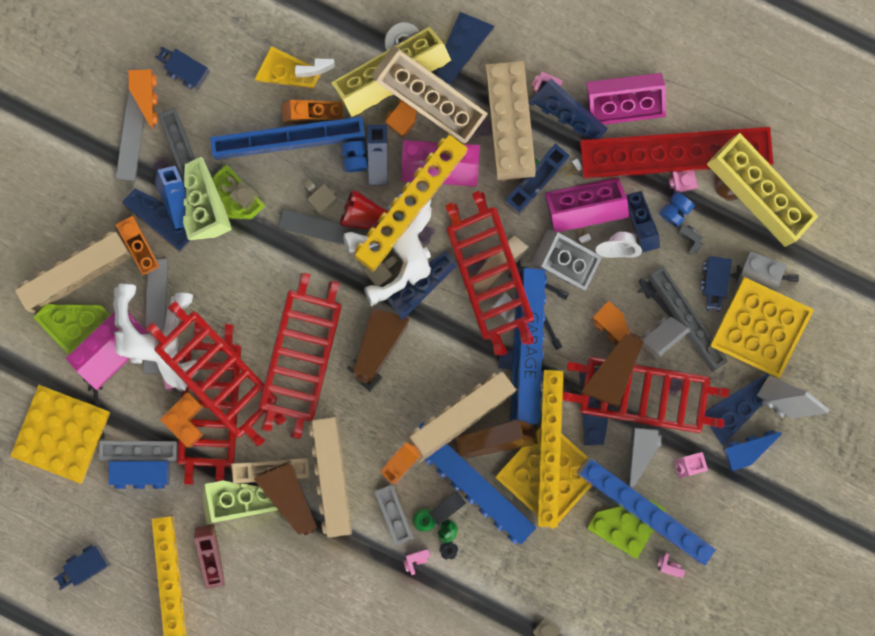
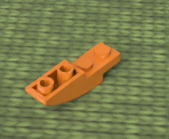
M406 442L387 462L380 473L395 485L421 456L418 449L413 444Z

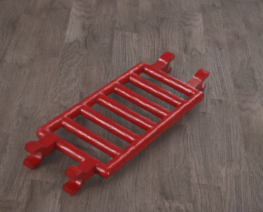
M480 191L472 193V196L477 204L479 213L461 220L458 204L451 202L445 205L452 221V225H449L446 231L481 336L484 340L491 338L495 355L502 356L507 354L506 347L500 336L504 332L518 327L522 344L529 345L535 342L527 324L533 321L534 316L496 207L488 209L484 192L480 193ZM487 217H492L494 227L458 242L455 231ZM498 234L500 245L467 259L463 258L462 248ZM504 252L507 262L472 277L469 276L467 266ZM508 269L510 270L513 280L478 295L475 294L473 284ZM516 287L519 298L482 313L479 302ZM522 305L525 316L488 331L485 323L486 319Z
M300 273L297 291L289 290L287 292L259 403V408L266 410L261 430L272 432L275 413L293 417L296 419L290 437L295 439H301L304 421L312 422L314 420L342 305L335 302L340 282L329 281L326 299L308 295L306 290L311 274ZM293 299L334 309L331 320L291 310ZM289 317L328 327L327 338L324 339L286 328ZM284 336L324 346L322 358L282 347ZM279 355L318 364L317 376L277 366ZM277 373L315 383L312 395L273 385L274 374ZM270 392L310 402L308 413L267 403Z
M176 301L167 308L181 321L176 328L167 336L160 331L154 322L145 328L159 342L154 349L155 352L235 437L240 438L245 433L256 447H260L265 440L251 426L266 413V410L259 408L239 428L236 427L231 419L256 394L263 391L264 383L196 311L187 315ZM195 321L202 330L171 358L164 349ZM208 335L215 344L184 372L177 363ZM222 349L228 358L198 386L191 377ZM235 363L242 372L211 400L204 391ZM248 377L255 386L224 414L218 405ZM270 392L267 403L274 405L277 397ZM275 413L273 421L277 425H282L287 419L283 415Z
M194 322L195 336L202 330L196 322ZM225 324L224 341L241 358V346L233 344L234 325ZM201 340L192 350L208 351L215 343H202ZM192 350L183 358V363L191 361ZM206 362L200 369L216 370L222 363ZM235 363L226 370L232 371V380L240 374V369ZM194 381V382L199 386V385H201L204 381ZM214 382L208 389L223 390L230 382ZM239 385L231 392V402L222 401L218 405L219 409H231L238 402ZM188 386L186 387V390H185V391L183 390V391L181 392V398H182L187 392L189 393V387H188ZM198 400L204 408H208L201 400ZM237 414L231 419V421L236 425V427ZM191 420L196 427L227 428L220 420ZM230 430L228 440L199 439L193 445L228 448L227 459L185 457V445L178 439L177 463L186 465L184 484L194 485V465L215 466V482L225 481V467H232L231 464L235 462L236 437Z
M589 357L587 365L568 362L566 371L586 373L585 387L593 377L595 365L601 366L606 359ZM635 364L620 401L619 412L607 410L608 404L602 401L600 409L588 407L590 396L584 394L576 395L563 392L562 401L581 404L580 412L583 414L701 433L703 425L717 428L724 427V419L705 417L708 394L727 398L729 389L709 386L710 378L708 376ZM633 371L645 373L638 415L626 413ZM652 375L664 377L657 418L645 417ZM671 378L683 380L676 422L665 420ZM690 381L702 383L695 425L684 423Z

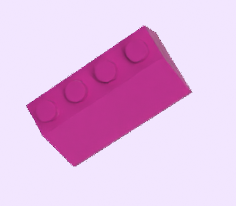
M662 73L586 82L589 112L604 125L666 117V86Z
M403 141L401 182H412L415 179L413 175L419 167L423 169L427 164L425 162L426 158L431 152L435 153L438 150L437 144L439 142ZM463 144L468 148L467 153L444 181V185L477 187L480 145ZM448 154L440 155L441 160H450V156ZM434 168L428 170L431 176L439 174Z
M619 177L545 193L551 224L555 232H564L629 217L627 197Z
M128 311L130 323L140 335L149 334ZM115 312L65 358L96 390L130 359L120 356L115 350L116 337L114 332L119 331L115 326Z

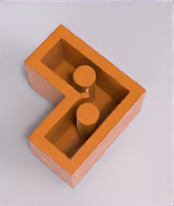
M187 392L160 421L186 447L191 448L204 435L191 422L204 406Z

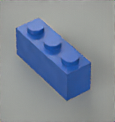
M109 461V485H114V489H126V485H133V489H145V485H153V489H164V485L170 484V462Z

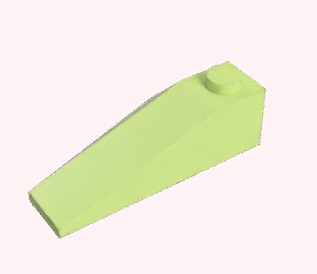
M199 157L185 164L184 187H186V199H184V206L186 208L183 224L188 240L215 238L232 230L227 212L204 159Z
M229 481L204 484L203 508L206 524L278 510L259 486L242 483L233 484Z

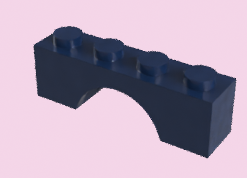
M555 143L535 167V177L526 178L506 198L504 204L519 216L569 160L570 155Z

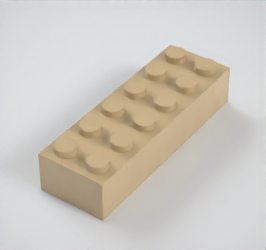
M395 45L391 47L371 75L377 83L464 144L468 142L488 114L476 103Z
M524 61L486 64L497 180L535 177L536 169Z
M108 232L102 236L103 239L96 243L94 241L86 245V249L82 252L76 251L69 255L68 260L53 264L51 270L47 272L41 271L35 275L36 278L29 282L27 280L19 284V288L15 292L25 309L35 314L46 304H53L130 259L132 255L123 238L117 232Z
M503 371L498 375L493 373L486 379L487 381L483 383V386L481 384L476 385L471 389L468 396L464 394L458 398L456 403L452 405V408L448 405L440 412L437 418L433 416L427 420L421 430L417 427L409 434L407 442L413 444L421 455L416 461L418 464L510 399L516 389Z
M336 418L313 420L309 430L310 436L315 440V444L312 445V453L314 457H317L318 463L314 464L315 475L320 478V483H317L318 495H322L323 503H319L320 513L325 516V522H322L323 534H327V538L352 534L338 420Z

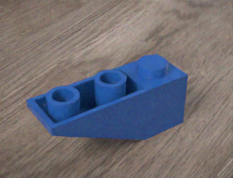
M176 166L157 170L155 184L174 228L184 227L183 216H185L186 208L184 206L186 194L183 182Z
M774 429L765 432V437L757 439V435L745 438L746 442L739 444L738 441L727 444L728 448L723 449L730 471L752 465L782 433H776Z

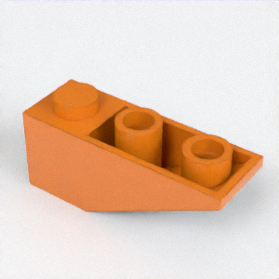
M151 69L128 70L129 90L152 129H155V124H158V113L155 112V105H158V96L154 94V86H157V75H154Z
M399 99L397 108L394 111L391 109L385 116V124L404 139L414 127L418 111Z
M289 100L281 104L282 123L304 124L343 119L342 102Z
M132 215L117 223L116 227L142 276L160 267L135 216Z
M610 301L592 318L594 321L593 325L599 331L604 330L608 334L607 338L613 344L619 343L625 334H630L623 313Z

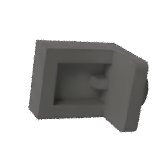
M685 225L682 226L678 235L693 244L688 254L698 253L703 245L700 242L703 237L697 234V230L690 225L687 227Z

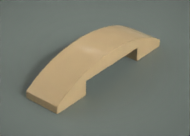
M516 236L508 240L514 260L518 262L529 247ZM504 252L493 255L477 274L507 262ZM506 271L473 284L475 294L478 295L490 290Z
M308 458L290 459L298 479L310 477ZM290 460L231 464L233 484L256 482L254 479L255 474Z

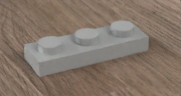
M393 484L375 491L395 546L414 539Z

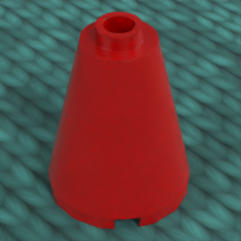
M352 190L345 203L344 215H341L340 225L370 230L372 227L376 229L380 224L378 222L379 218L384 212L388 213V211L358 191Z

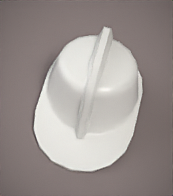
M617 232L611 236L609 241L599 244L596 247V253L608 258H633L641 255L642 249L637 244V235L635 233Z

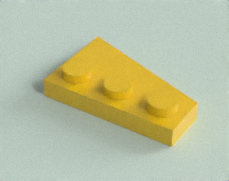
M271 46L254 80L314 89L321 74L310 77H296L295 66L312 65Z

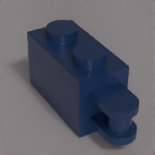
M161 46V52L154 58L165 65L163 68L167 72L166 75L175 81L178 78L183 82L182 85L189 90L194 88L198 91L210 73L209 69L176 48L171 52ZM167 55L170 56L168 61L165 60Z
M709 256L707 261H703L702 272H705L704 280L701 279L700 291H703L702 296L707 297L706 311L712 309L720 312L722 299L728 297L732 259ZM711 297L718 298L717 302H711Z
M91 544L82 550L83 554L76 557L74 555L66 560L67 564L62 566L65 571L53 578L54 581L58 582L60 590L70 584L78 586L110 566L109 561L99 546L93 547ZM66 574L70 579V581L66 582L65 578L63 577Z

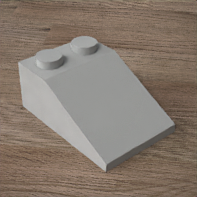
M547 230L531 265L538 269L546 270V273L586 291L602 257L559 232Z
M748 252L729 305L743 277H747L777 291L786 264L753 252Z
M664 317L656 324L657 329L653 332L649 329L641 336L644 341L642 346L655 360L690 332V330L674 318L666 319Z
M771 376L767 378L757 395L763 400V405L770 409L773 408V412L782 418L787 416L793 419L829 412L826 406L807 391Z
M635 428L631 432L627 485L631 488L635 486L657 451V448L661 446V435H658V430Z

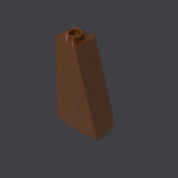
M372 308L353 372V377L357 381L367 383V381L372 382L406 331L409 325V318L405 317L402 320L399 315Z
M631 332L629 335L625 334L583 388L582 394L618 407L644 342L640 339L641 336Z
M521 420L456 437L457 452L465 458H473L538 444L535 425Z
M291 460L255 474L254 479L298 535H308L315 531L317 522Z

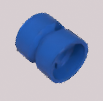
M353 141L341 144V153L345 157L343 160L344 172H360L368 169L367 158L364 157V154H366L365 142Z
M674 192L668 200L670 204H665L659 215L669 224L679 228L685 220L684 215H688L695 205L681 193Z

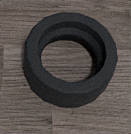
M456 491L431 510L429 515L439 525L463 507L466 502Z

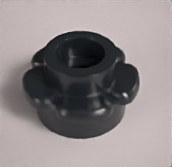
M452 541L441 544L439 548L441 557L445 560L454 559L457 556L458 546L453 544Z

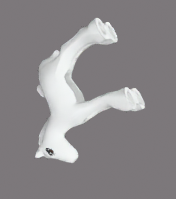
M408 198L405 200V204L413 206L415 201L412 198ZM431 199L393 247L394 252L403 262L398 277L384 287L373 285L365 287L364 291L370 306L386 300L392 294L404 289L408 280L414 285L418 280L426 278L430 274L431 268L429 267L428 258H431L428 248L422 247L418 234L430 220L432 210L430 207ZM386 228L381 233L384 236H390L392 231ZM353 232L345 233L343 236L349 253L355 252L356 247L361 242L364 244L368 239L367 236ZM372 243L369 248L375 247L378 244Z
M118 284V287L114 288L115 298L113 302L115 326L119 329V331L114 332L116 352L120 356L131 358L130 362L135 364H142V360L157 362L160 373L166 383L173 388L176 387L180 393L183 390L185 391L187 385L155 352L154 349L159 342L150 334L140 335L130 323L127 313L128 302L135 295L136 286ZM175 293V296L170 298V305L176 301L185 310L192 303L193 295ZM169 309L167 310L163 331L165 336L176 328L179 323V319ZM178 336L164 349L171 358L177 354ZM196 360L177 364L186 372Z

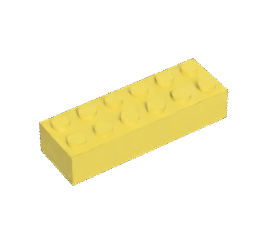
M430 26L396 45V47L431 72L451 61L443 42ZM389 50L331 82L340 101L352 117L362 113L363 110L370 106L378 104L384 98L394 95L371 77Z
M740 133L731 138L707 163L716 175L785 247L796 242L818 218V215Z

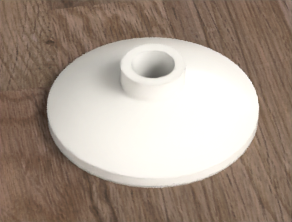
M407 22L392 26L385 36L386 50L391 49L393 45L400 44L401 42L398 39L401 36H404L403 41L420 31L413 24Z

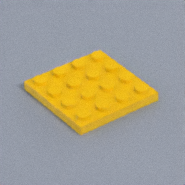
M743 277L710 346L780 379L814 309L747 277Z
M38 385L10 457L82 484L110 412Z
M541 427L536 432L538 444L522 447L495 477L537 516ZM562 433L558 523L592 487L591 484L576 474L588 457Z

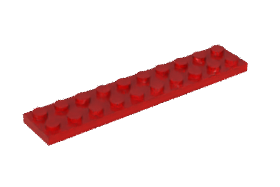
M771 127L581 140L583 179L712 170L707 163L731 138L739 133L772 166L774 161Z

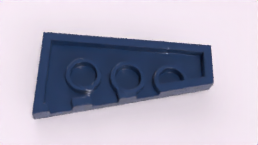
M460 12L445 45L451 61L443 67L435 69L433 73L451 85L495 26Z
M552 79L528 101L530 105L534 106L535 104L542 108L543 113L547 115L550 113L559 118L558 121L564 125L569 124L573 127L574 131L589 140L599 139L608 129Z
M134 188L122 201L125 207L178 252H181L191 241L187 238L185 227L174 228L164 203Z
M447 251L429 262L431 271L426 278L418 280L414 285L408 280L404 289L387 298V301L402 320L457 267Z
M599 367L594 368V374L599 369ZM579 372L580 394L582 395L586 373ZM590 397L588 407L600 409L601 401ZM582 413L584 446L604 444L609 418Z
M768 373L705 411V417L724 419V427L722 428L709 426L721 446L763 405V400L757 395L769 377Z

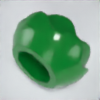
M422 508L414 513L412 523L418 531L429 532L435 527L436 522L429 515L431 509Z
M446 519V521L441 523V529L437 532L439 540L444 543L453 541L458 533L457 524L453 520Z

